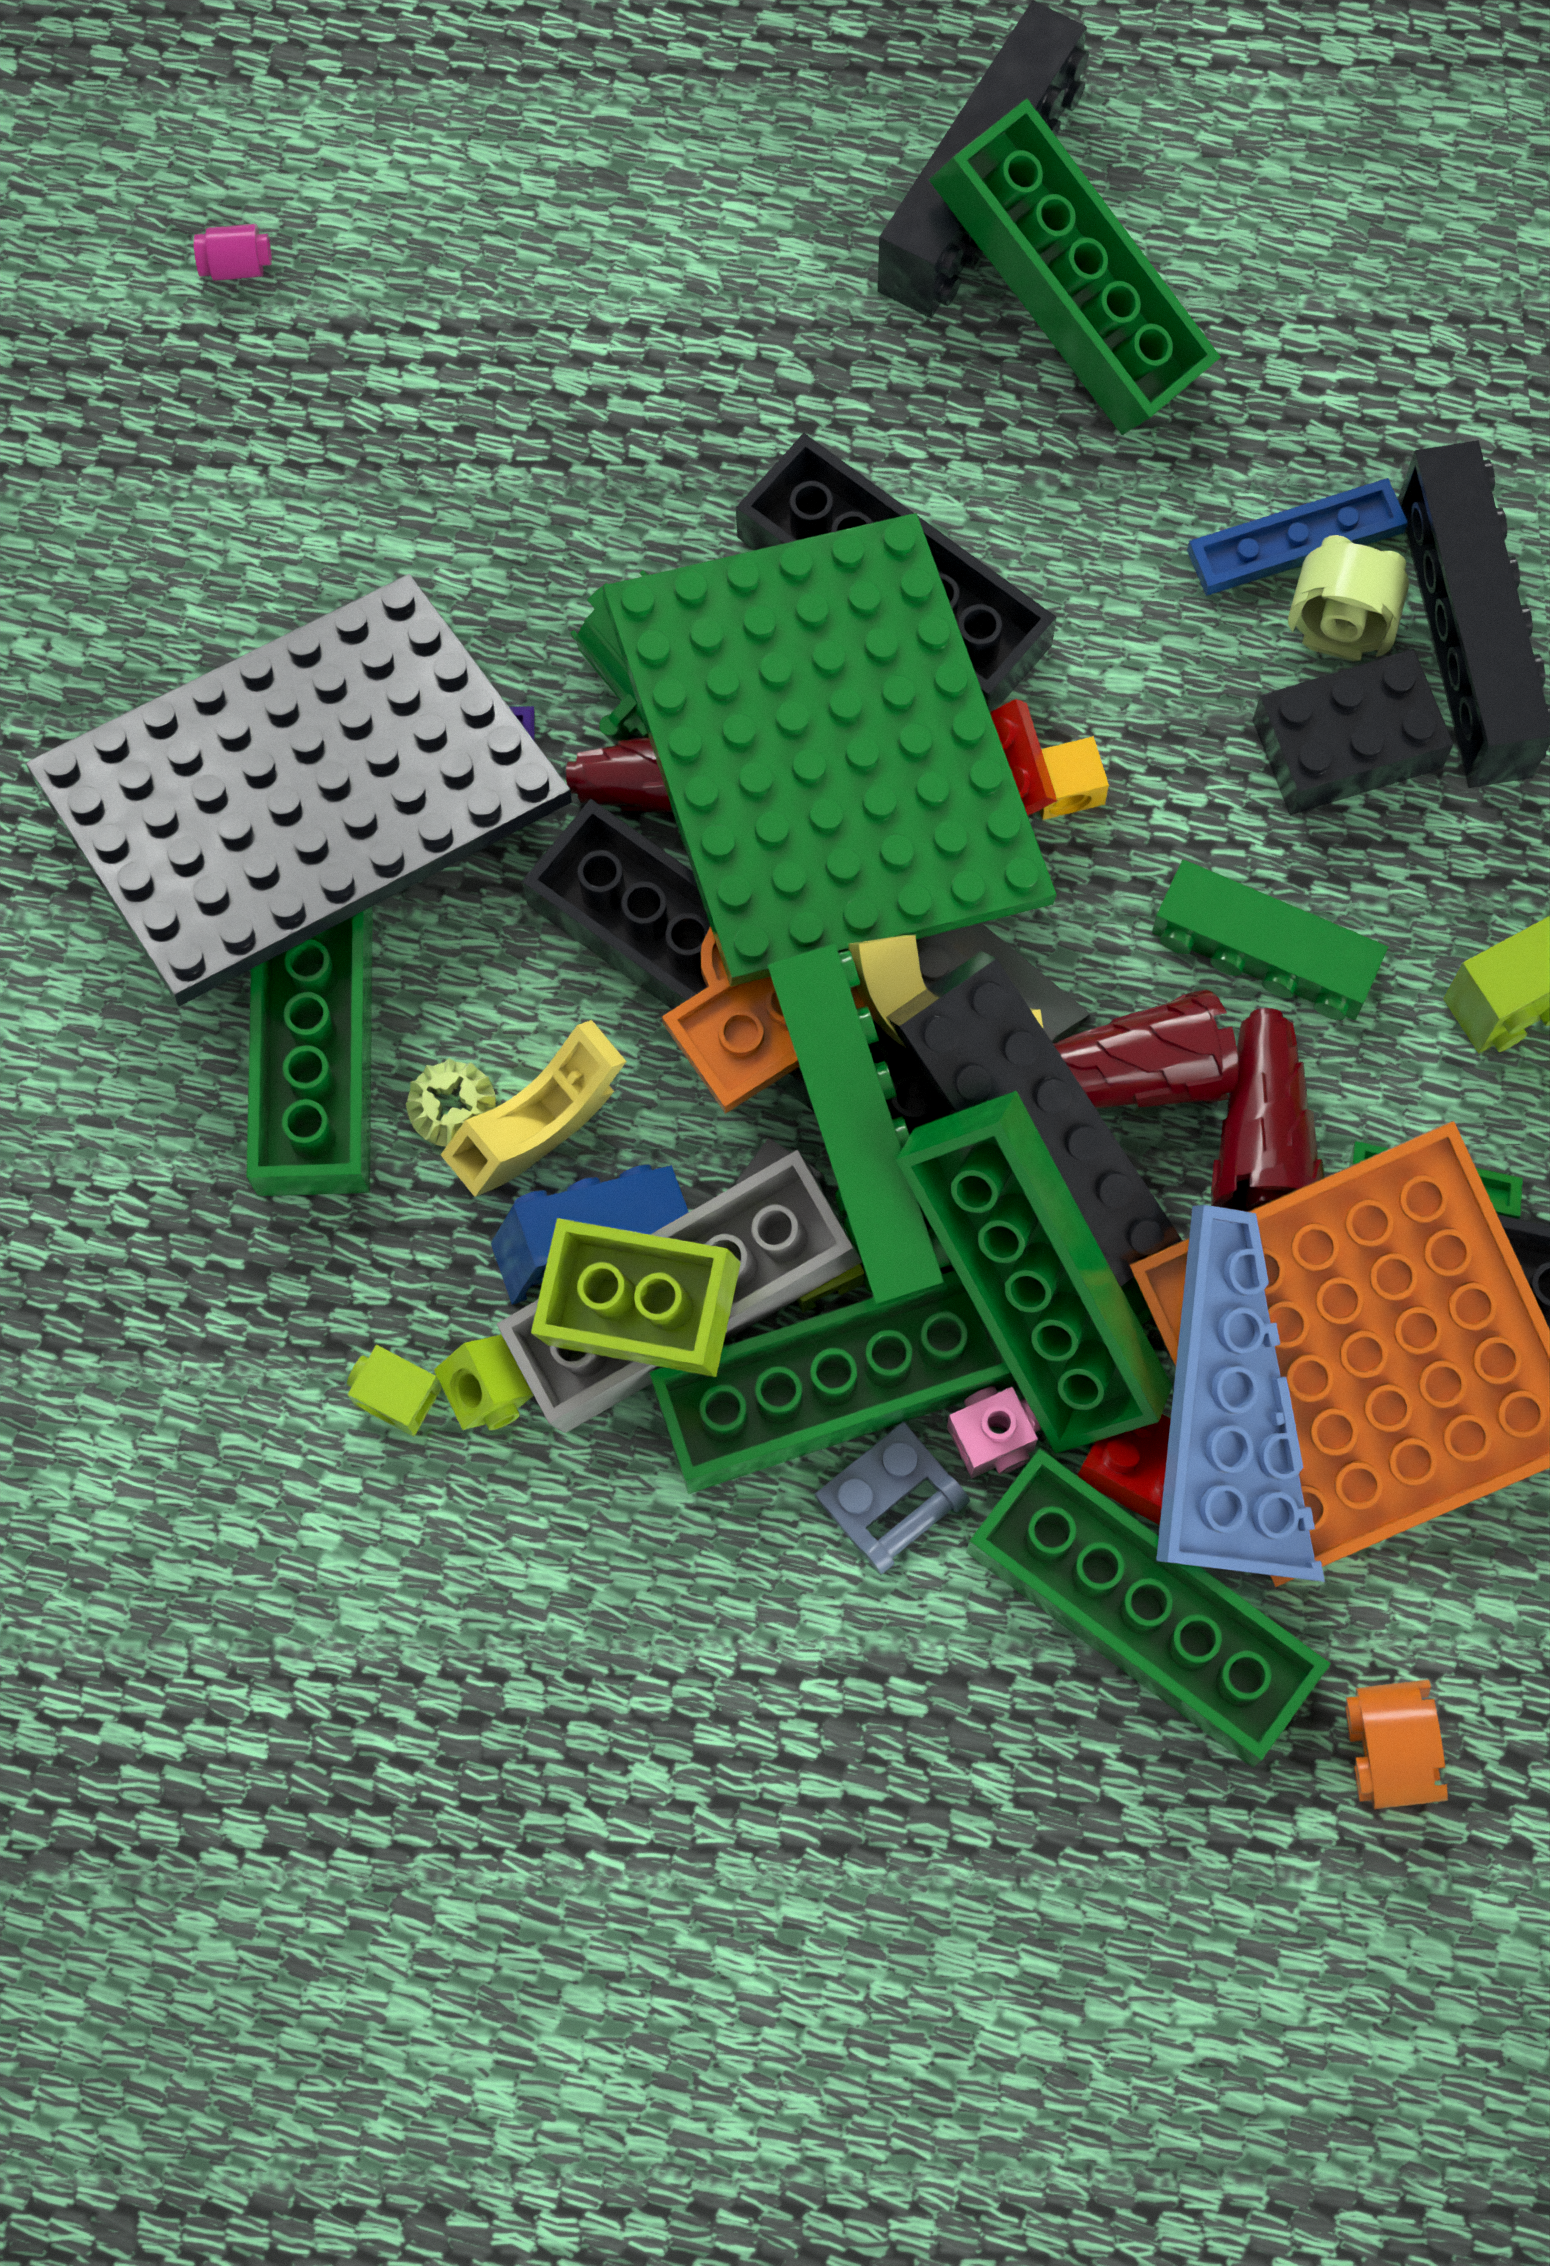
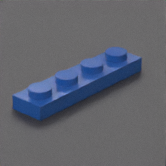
M1386 478L1190 540L1187 552L1204 593L1208 596L1302 566L1307 555L1316 548L1321 547L1322 541L1328 536H1343L1354 544L1368 545L1405 533L1408 522L1391 483Z

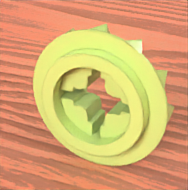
M448 1058L444 1063L434 1066L426 1065L424 1072L415 1081H411L406 1108L413 1128L421 1137L435 1145L447 1147L465 1120L496 1108V1096L488 1076H485L471 1062L466 1064L455 1062ZM460 1084V1100L471 1111L452 1107L448 1114H444L441 1119L442 1105L433 1093L437 1095L440 1093L450 1095Z

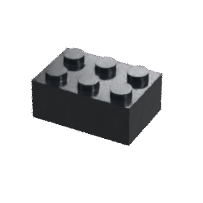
M1414 649L1260 695L1252 720L1289 815L1443 769L1454 745Z

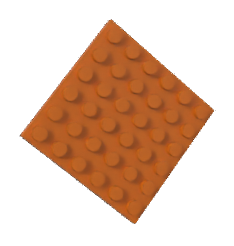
M1450 1121L1248 1211L1256 1213L1269 1281V1284L1264 1289L1270 1323H1277L1280 1345L1275 1346L1280 1376L1287 1377L1304 1467L1299 1473L1305 1507H1311L1315 1529L1309 1530L1314 1558L1316 1561H1321L1322 1567L1550 1468V1329L1454 1121ZM1189 1238L1130 1264L1175 1367L1177 1363ZM1270 1575L1275 1587L1295 1579Z

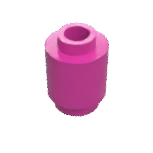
M257 224L206 228V233L194 234V254L200 277L211 276L213 281L263 277V266L272 265L268 233L259 234Z

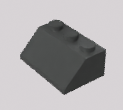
M982 923L924 937L917 943L920 970L926 988L936 983L980 951L997 958L1028 1007L1041 1009L1043 1029L1053 1044L1071 1037L1090 1016L1086 1009Z

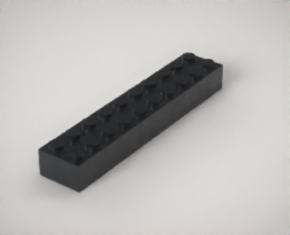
M590 799L522 880L527 905L673 1010L707 988L701 972V945L709 930L710 923L693 871ZM873 1019L879 1041L868 1044L874 1064L883 1061L887 1064L897 1096L886 1100L891 1118L903 1116L910 1136L914 1128L951 1115L907 1048L893 1040ZM800 1066L774 1082L814 1112Z

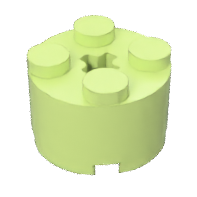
M1333 535L1324 538L1321 547L1310 552L1303 562L1288 616V625L1293 632L1295 627H1297L1304 634L1302 643L1310 650L1350 661H1361L1363 652L1378 650L1376 657L1386 654L1394 645L1409 589V579L1405 572V558L1394 551H1379L1369 546L1354 544L1343 536Z

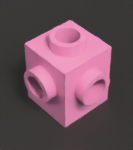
M995 1386L980 1390L964 1400L966 1408L949 1415L947 1429L971 1479L994 1468L997 1469L999 1475L1006 1474L1030 1461L1028 1453L1034 1451L1038 1439L1035 1432L1041 1430V1426L1026 1399L1019 1401L1013 1387L999 1393ZM997 1426L1005 1432L998 1434L992 1432L989 1428Z

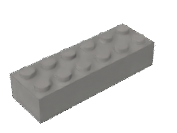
M798 1149L650 1234L727 1248L741 1262L724 1341L862 1262L860 1254L810 1166ZM538 1300L497 1323L505 1342L548 1423L563 1433H567L652 1384L649 1372L662 1368L650 1364L548 1346L531 1334Z

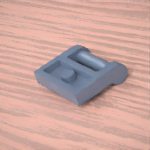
M904 1421L814 1494L817 1501L880 1575L895 1564L892 1558L951 1510L957 1513L970 1502L968 1495L959 1483L944 1470ZM928 1480L937 1492L877 1541L867 1528L924 1481Z

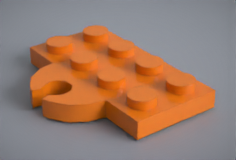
M710 926L701 945V972L707 988L663 1015L662 1022L726 1114L800 1065L772 978L767 977L730 987ZM851 987L850 990L856 1009L864 1007L865 1005L858 993L857 987Z

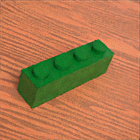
M1182 859L1160 906L1152 929V934L1159 936L1161 944L1169 950L1180 954H1189L1192 950L1210 958L1212 966L1225 974L1240 976L1243 972L1262 980V986L1276 996L1291 998L1294 994L1314 1003L1313 1007L1318 1013L1333 1020H1343L1345 1017L1356 1021L1389 947Z

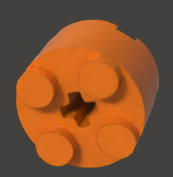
M1428 1679L1356 1688L1355 1697H1346L1347 1706H1345L1349 1739L1350 1742L1362 1741L1364 1757L1355 1758L1356 1766H1354L1359 1802L1372 1801L1374 1809L1448 1800L1447 1784L1435 1785L1434 1782L1441 1780L1439 1769L1445 1768L1435 1701L1434 1699L1422 1700V1698L1428 1697L1431 1685Z

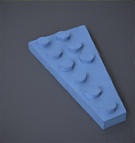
M1209 1205L1192 1206L1156 1561L1325 1582L1321 1561H1316L1314 1558L1309 1530H1313L1315 1527L1311 1507H1305L1299 1478V1473L1304 1467L1287 1377L1280 1376L1275 1346L1280 1345L1277 1323H1270L1264 1291L1269 1281L1256 1213Z

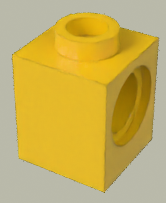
M1094 736L1041 749L1057 798L1056 802L1039 810L1042 820L1105 805L1109 783Z

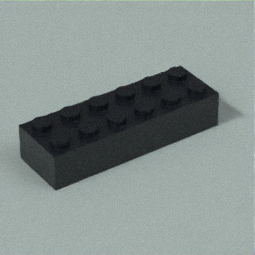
M1031 1L879 236L877 292L929 318L933 317L940 304L949 306L952 303L961 284L959 274L966 264L972 267L975 266L983 252L929 182V179L951 158L1025 99L1030 101L1057 137L1061 126V121L1058 120L1065 108L1070 111L1076 108L1085 89V82L1080 79L1089 58V51L1084 49L1087 26L1042 4Z
M803 433L736 506L737 538L752 549L758 550L914 514V512L807 434ZM918 516L989 712L1002 704L1053 645L1057 617Z
M1479 440L1415 450L1398 497L1399 504L1408 522L1405 530L1469 788L1533 778L1542 759L1546 757L1547 749L1550 746V704H1546L1542 688L1545 684L1544 662L1541 655L1534 654L1529 638L1533 631L1531 612L1527 605H1521L1517 591L1520 584L1519 565L1515 556H1508L1505 544L1508 531L1507 519L1503 508H1496L1492 494L1495 488L1494 468L1489 459H1483Z
M982 951L978 952L886 1017L951 1115L1008 1093L1018 1092L1120 1287L1135 1277L1130 1264L1183 1241L997 958Z

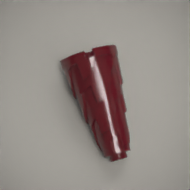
M649 737L618 741L616 746L578 752L576 761L567 762V786L570 788L571 794L578 795L580 803L587 804L592 799L599 805L620 806L622 811L673 812Z
M1209 990L1184 994L1171 1002L1115 1018L1107 1025L1078 1033L1053 1044L1095 1108L1137 1104L1138 1107H1151L1204 1101L1209 1104L1231 1099L1226 1093L1235 1092L1237 1087L1238 1053L1233 1027L1218 1029L1214 1016L1227 1014V1011L1220 999Z
M1261 1008L1252 1011L1249 1017L1243 1020L1240 1025L1237 1043L1238 1081L1236 1091L1228 1094V1097L1231 1099L1228 1100L1227 1118L1222 1120L1219 1159L1214 1160L1211 1206L1248 1212L1325 1178L1323 1160L1318 1159L1313 1110L1308 1109L1304 1062H1299L1294 1025L1283 1017L1281 1011L1273 1008Z

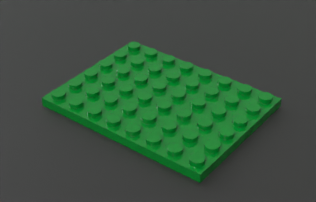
M917 513L603 585V599L730 987L771 977L768 964L832 943H836L838 953L840 954L849 951L848 944L902 935H915L916 939L1054 904L1057 894Z

